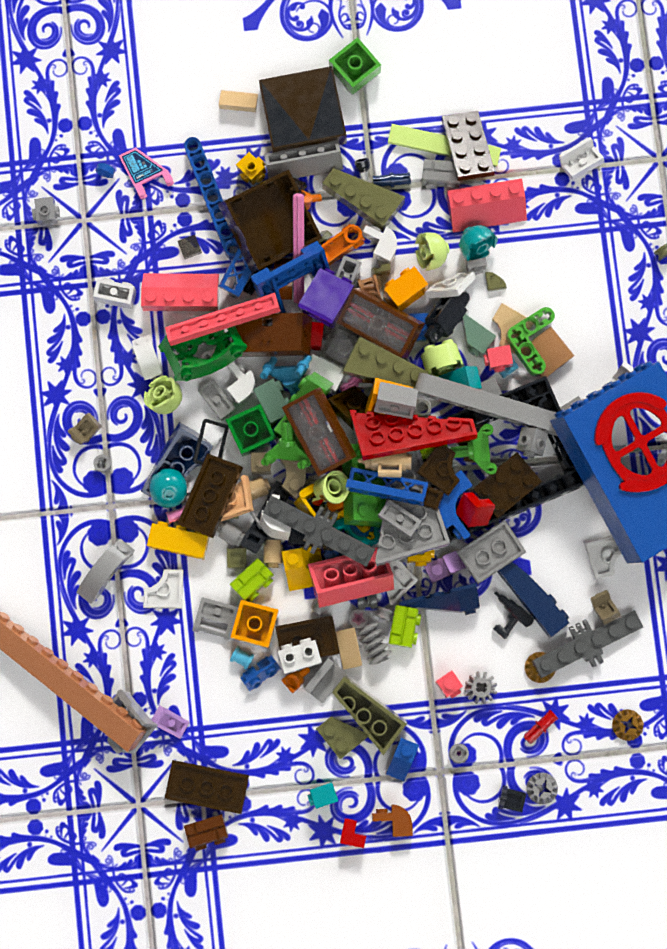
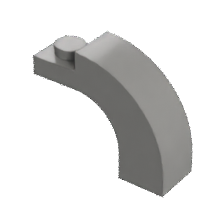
M119 539L93 565L76 593L92 604L103 593L112 576L133 555L135 550L122 539Z

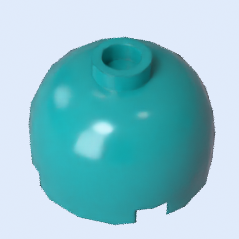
M485 226L468 227L461 236L459 242L460 251L467 261L485 258L490 254L488 250L491 246L495 248L498 239Z
M163 469L152 476L149 483V493L157 505L164 508H173L184 501L187 495V482L179 471Z

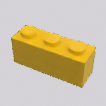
M157 521V524L152 523L147 542L149 548L205 560L210 537L197 532L187 531V528L176 525V528L168 527L169 523Z

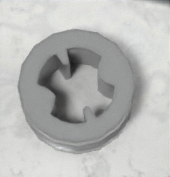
M98 455L94 459L93 465L98 472L105 473L111 468V460L106 455ZM100 459L103 461L107 460L105 468H102V466L98 468Z
M378 606V612L375 613V616L391 621L390 616L394 612Z

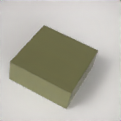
M228 548L227 568H247V549Z

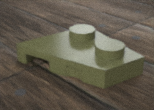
M330 717L316 728L339 759H342L368 738L365 732L333 717Z

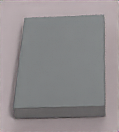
M504 520L456 551L476 583L479 584L525 554L526 550Z

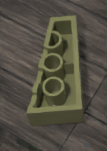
M335 168L332 169L322 182V189L370 224L378 227L382 232L405 203V196Z
M362 337L356 340L340 372L343 375L371 381L379 378L410 386L414 389L419 373L428 374V371Z
M346 675L332 692L384 756L408 722Z

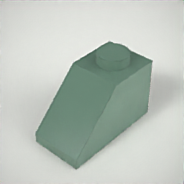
M465 314L462 324L466 347L469 348L468 351L475 357L479 355L482 358L486 350L495 341L496 335Z

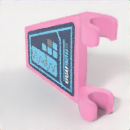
M137 148L119 155L141 200L147 197L142 185L159 176H163L168 187L174 184L173 178L167 169Z

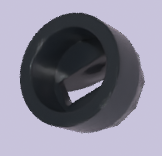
M369 158L358 159L354 162L357 171L360 173H364V169L367 172L370 168Z

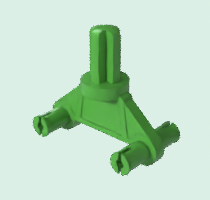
M282 421V438L279 439V443L264 455L261 464L268 466L277 459L300 461L297 466L299 469L302 468V470L305 467H309L312 464L305 450L296 443L290 422Z
M484 424L477 433V439L468 442V445L450 447L456 453L454 458L469 457V460L473 459L487 474H495L497 466L495 463L490 462L488 436L493 433V426L491 424Z

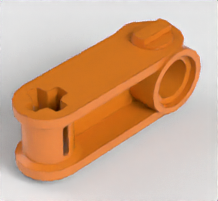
M348 224L341 232L322 244L321 246L325 251L329 266L352 250L358 249L365 244V238L358 226ZM351 233H356L358 235V238L355 240H350L348 238V235Z

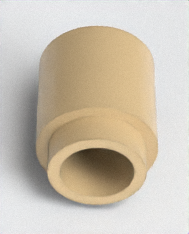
M261 476L249 481L252 500L269 494L268 490L271 487L267 478L263 479Z
M265 540V545H263V564H267V568H279V564H283L281 552L283 551V545H281V540Z

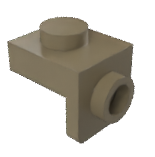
M87 413L75 427L68 430V433L73 441L81 445L89 442L102 425L90 413Z
M607 590L597 593L590 598L593 610L604 625L621 617L620 611L611 600Z

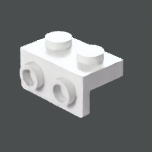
M591 137L559 155L561 168L573 181L605 162L604 157L594 147Z

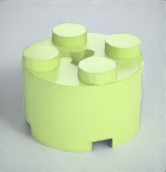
M452 339L445 340L437 346H426L424 348L425 352L421 355L425 370L428 371V374L436 377L464 367L457 344Z

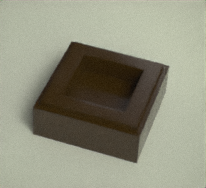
M428 487L424 507L438 511L444 492Z

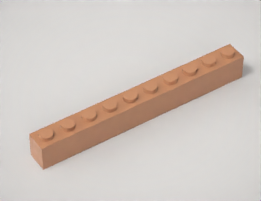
M0 612V650L124 750L129 752L135 749L148 729L142 726L137 719L131 717L125 708L116 705L110 696L101 693L95 684L86 681L80 672L71 669L66 661L56 657L51 649L41 645L36 637L26 633L21 625L11 621L6 613Z

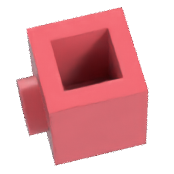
M510 345L489 348L486 350V355H483L484 364L489 366V371L494 370L495 373L503 372L506 370L505 368L512 367L513 365Z
M452 670L435 681L445 698L448 696L454 698L461 693L460 688L463 685Z

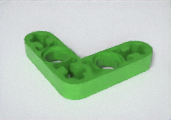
M549 307L541 308L511 327L506 333L507 342L532 376H540L545 371L546 364L529 340V337L553 322L555 313ZM543 313L550 316L548 320L543 319L539 323L538 320L543 316ZM526 322H533L535 330H528ZM513 333H514V334H516V333L519 334V336H518L517 338H516V337H515V338H512V337H511V335H512ZM523 340L524 342L517 347V344ZM528 347L531 354L524 356L521 353V348ZM534 356L535 358L528 363L527 360H530ZM534 364H535V365H538V364L540 365L539 370H538V369H535V370H534V369L532 368V367L534 366Z

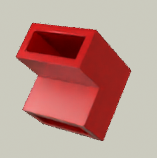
M312 322L310 350H322L323 323Z
M473 492L463 493L456 514L468 527L487 526L495 505L490 499H479Z
M345 818L340 843L364 848L366 835L355 833L357 820Z

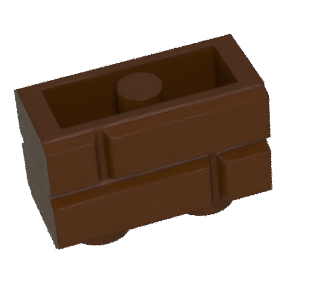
M223 814L184 825L190 849L195 848L196 851L207 848L206 844L214 842V845L225 843V838L229 837Z

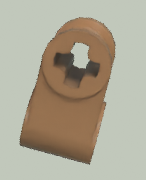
M375 274L363 280L357 279L358 288L382 300Z

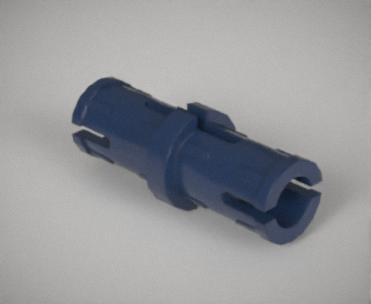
M392 172L389 175L373 176V184L380 187L411 184L410 172L393 174Z

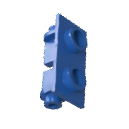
M272 655L266 656L256 663L260 668L258 671L252 666L242 673L243 676L240 679L249 691L258 688L263 681L275 676L281 669Z

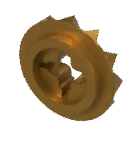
M535 652L525 662L526 675L537 683L547 682L555 674L553 672L540 678L535 667L532 665V660L547 654L545 652Z
M622 710L613 718V731L622 740H634L643 732V720L634 710ZM629 719H631V724L633 725V727H635V729L629 728L628 731L624 733L626 726L623 725L621 721L628 722Z

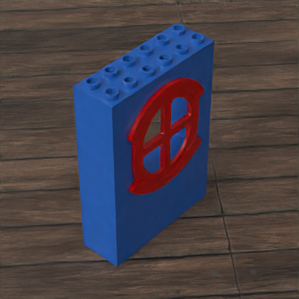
M649 361L634 367L633 371L626 372L617 377L618 380L611 381L603 385L602 389L586 395L585 399L572 403L570 408L555 413V418L550 420L627 564L643 563L667 548V460L662 467H659L647 446L648 441L663 432L667 433V375L659 361L655 363ZM634 408L647 410L660 420L661 425L646 435H642L630 415V411ZM622 416L634 436V441L619 451H615L612 444V430L617 418ZM636 448H640L651 468V473L648 475L636 474L628 470L621 463V458Z

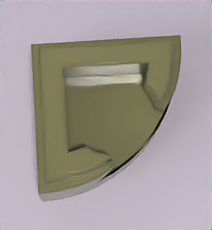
M328 230L321 231L322 238L317 241L322 245L324 241L327 242L331 238L332 233Z
M386 263L381 264V267H373L371 269V276L374 274L376 276L390 275V264Z
M485 272L488 292L507 289L505 281L493 272Z

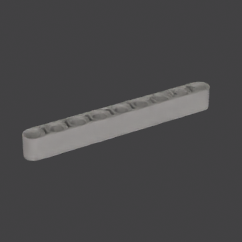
M419 373L415 386V389L418 390V395L528 428H537L545 433L558 436L550 420L555 418L554 414L556 412L430 374Z

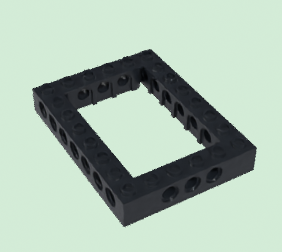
M546 376L499 395L556 413L561 411ZM468 409L443 418L473 419L474 423L481 425L498 420V418ZM548 434L564 474H558L549 481L541 482L498 519L492 514L487 526L468 527L459 518L470 534L585 486L558 436ZM452 526L446 530L450 542L457 540L452 533L454 529Z

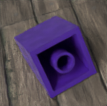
M320 268L300 300L298 309L300 312L334 329L354 285H352V281L348 278L342 277L340 279L335 276L336 273L328 268H325V270Z

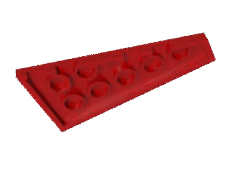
M350 410V417L362 460L474 440L478 436L474 421L469 418L449 417L448 419H437L436 416L423 418L413 415L412 419L388 414H374L373 411L357 413V410Z

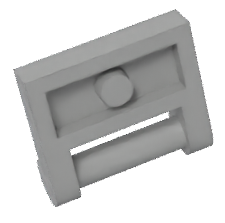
M202 597L192 631H202L230 641L239 607ZM202 618L227 624V630L202 624Z

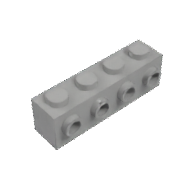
M338 140L264 154L268 179L288 169L293 179L331 172L333 168L337 170L343 169Z

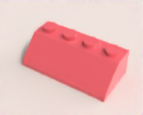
M522 178L447 191L446 198L453 233L461 232L468 227L477 225L491 227L527 221L526 198Z
M144 273L141 287V307L143 311H218L219 274Z
M378 547L374 548L376 550L367 567L345 555L308 564L319 608L394 590V578L390 564L386 563L379 566L375 564Z

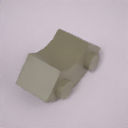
M280 459V463L286 471V479L282 485V490L296 501L299 497V492L305 488L306 469L298 468L297 464L300 461Z

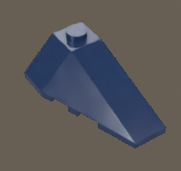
M181 422L178 423L141 489L142 493L151 497L149 493L151 478L163 469L177 470L186 478L192 470L200 466L193 462L199 433ZM204 437L202 438L197 460L204 462L207 453L209 454L213 448V445Z
M476 583L452 588L448 592H436L427 597L420 596L398 603L399 606L453 613L464 612L465 615L475 614L476 609L480 608Z

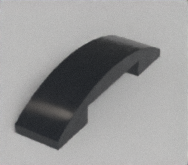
M276 480L257 515L259 521L262 510H264L272 494L280 495L279 499L287 503L290 495L282 490L283 483ZM254 520L239 545L257 554L268 535L262 528H258Z

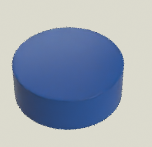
M99 163L95 170L97 174L106 178H113L115 169L106 163Z

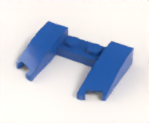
M318 241L301 249V256L270 272L268 268H265L250 276L258 297L275 293L281 311L279 313H286L278 289L308 273L311 280H313L320 268L323 270L325 268L330 269L325 251Z

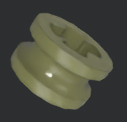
M667 243L654 252L655 255L659 256V261L667 257Z

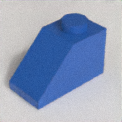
M400 738L386 775L404 782L419 745Z

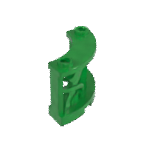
M236 326L227 328L228 331L226 333L225 330H221L170 346L166 334L158 347L160 352H164L174 373L175 381L187 382L210 375L241 357L248 346L243 342ZM231 337L233 342L231 343L230 340L227 339ZM200 344L217 345L210 359H201L193 356L198 351ZM183 360V361H182V366L180 367V364H179L178 361Z

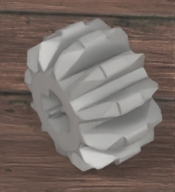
M477 671V679L470 675L469 679L472 683L469 681L465 682V685L471 687L464 691L465 693H472L468 696L469 700L474 696L476 697L475 704H478L480 698L482 704H486L485 697L490 701L493 700L489 693L497 694L496 690L491 689V687H496L497 683L490 684L494 677L491 676L487 680V672H484L481 678L480 672ZM477 683L480 685L485 684L486 687L484 689L486 690L484 693L482 691L477 692Z

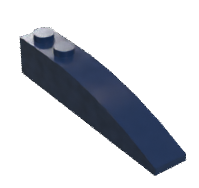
M511 562L497 571L549 638L553 637L570 623L567 613L563 609L559 610L555 605L557 603L556 599L551 594L547 595L516 564Z

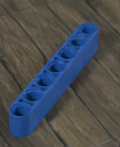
M189 137L184 143L186 155L225 255L228 259L232 260L235 253L228 252V249L231 246L238 248V245L232 233L228 236L221 234L223 230L229 229L225 218H215V215L221 212L218 204L223 202V198L201 142L196 137ZM191 145L198 146V148L195 151L189 150V147ZM197 162L205 163L201 168L195 166ZM206 178L211 180L208 185L202 184V181ZM212 195L218 197L215 202H210L208 198Z

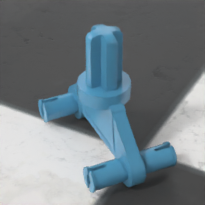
M305 355L297 365L275 366L278 359L273 356L263 365L260 377L267 379L270 375L283 383L284 388L289 390L292 397L298 390L300 391L298 388L300 378L308 370L312 358L310 355Z

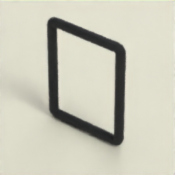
M209 419L203 420L193 458L195 464L203 465V462L197 460L206 423L225 428L218 454L219 458L222 457L229 429L227 424Z

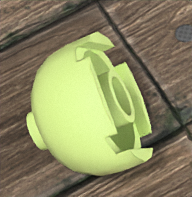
M420 233L415 241V244H419V250L415 251L420 267L422 269L426 268L425 271L439 268L447 259L449 253L448 243L437 233Z
M160 376L149 384L150 389L148 393L146 391L144 393L145 405L157 414L172 413L180 405L183 395L180 385L172 377L168 378L167 376Z

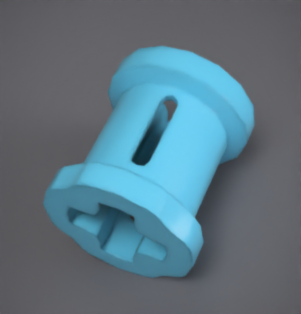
M237 646L230 658V662L234 661L244 666V669L247 670L255 655H250Z

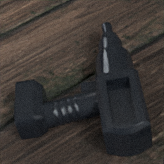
M497 591L494 593L504 605V608L510 613L507 616L510 620L504 628L501 625H495L493 628L503 639L509 636V633L518 621L524 627L532 625L534 618L512 599L509 600Z

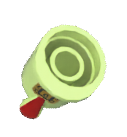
M331 471L317 479L313 486L316 498H313L312 504L320 506L323 502L333 504L343 502L349 494V491L346 490L347 476L340 471Z

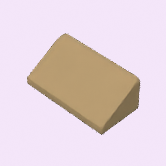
M221 90L219 109L256 112L258 94Z
M355 627L336 631L343 670L362 666Z

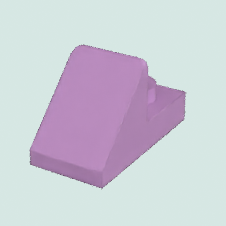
M456 551L427 564L424 568L433 584L466 568Z
M159 705L151 719L158 725L157 727L179 739L190 723Z

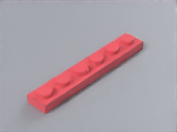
M275 293L167 326L165 330L170 346L281 311Z

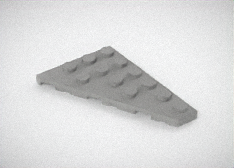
M420 450L407 452V454H412L411 470L402 472V477L428 482L417 474L424 464ZM397 481L390 485L391 488L401 490L405 488L401 482ZM415 485L409 490L422 494L423 487ZM391 500L420 519L422 524L410 539L382 520L375 564L379 566L449 546L450 541L439 509L434 511L424 506Z

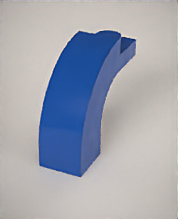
M460 470L455 474L460 479L459 483L449 496L444 494L439 511L445 529L447 530L452 526L454 528L452 530L454 536L458 540L461 538L464 542L471 535L459 520L455 507L458 498L470 490L473 485L463 471Z

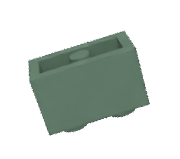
M273 378L253 389L270 423L284 417L285 413L282 407L288 404L289 399L288 397L284 399L281 393L284 389L279 380L275 382Z

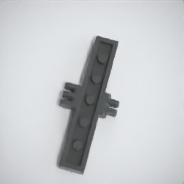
M271 495L262 513L305 535L303 541L306 542L304 550L307 551L311 544L313 547L310 553L314 554L316 549H321L324 544L367 567L376 549L334 528L333 525L338 514L334 513L332 519H329L331 510L328 509L323 516L321 514L325 507L320 506L314 518Z
M634 610L593 631L586 619L582 621L584 629L580 623L575 624L578 632L575 631L573 626H570L569 631L574 639L573 641L532 660L539 677L543 678L581 658L585 662L589 661L593 668L597 666L594 658L597 659L599 664L604 663L601 657L603 647L643 628L636 611Z

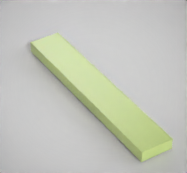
M392 124L388 139L389 144L451 157L445 135ZM488 145L493 166L497 167L501 148Z

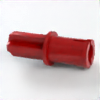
M549 710L539 721H535V725L524 734V739L529 744H532L543 732H547L546 730L558 720V717Z

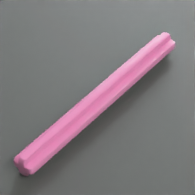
M299 193L293 195V259L301 256V249L304 248V195ZM304 276L293 281L294 303H299L304 295Z

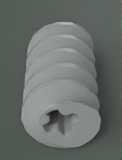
M374 622L360 628L362 630L358 633V636H365L361 640V644H368L364 647V651H370L366 655L367 658H373L369 663L370 665H376L391 659L387 658L391 651L384 650L388 643H381L385 636H379L383 630L375 628L380 624L379 622Z

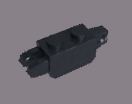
M462 292L460 296L439 299L425 318V324L428 329L424 337L428 340L429 344H435L441 337H448L453 333V329L463 320V316L468 311L465 307L470 300L469 293Z

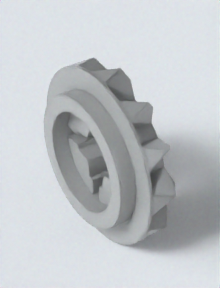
M537 773L529 779L527 794L535 803L547 804L552 802L557 796L558 785L550 774ZM546 780L545 787L550 791V793L543 792L539 797L540 790L535 786V784L542 785Z

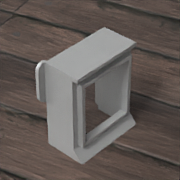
M121 689L117 691L113 702L119 707L125 709L128 707L140 724L148 730L137 747L129 752L109 737L107 742L118 754L121 752L135 754L158 725L148 717L131 696V693L124 692Z

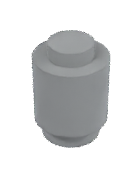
M230 521L222 522L217 529V532H219L218 537L232 546L236 545L239 547L245 535L243 529Z

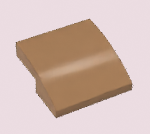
M552 326L531 341L546 364L545 371L540 375L541 378L544 376L549 377L575 356ZM523 347L521 349V353L524 356H529L531 354V351L528 347ZM534 364V366H533L534 370H535V369H538V370H539L540 365H539V364H538V365H535V364Z

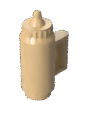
M405 452L369 460L359 458L358 462L364 464L365 469L378 471V477L402 478V472L411 470L412 454Z

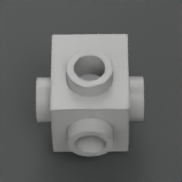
M54 198L34 199L35 209H32L33 220H36L39 226L45 228L58 224L57 218L60 217L59 206H56Z
M522 427L516 449L523 452L525 457L543 456L548 433L537 428Z

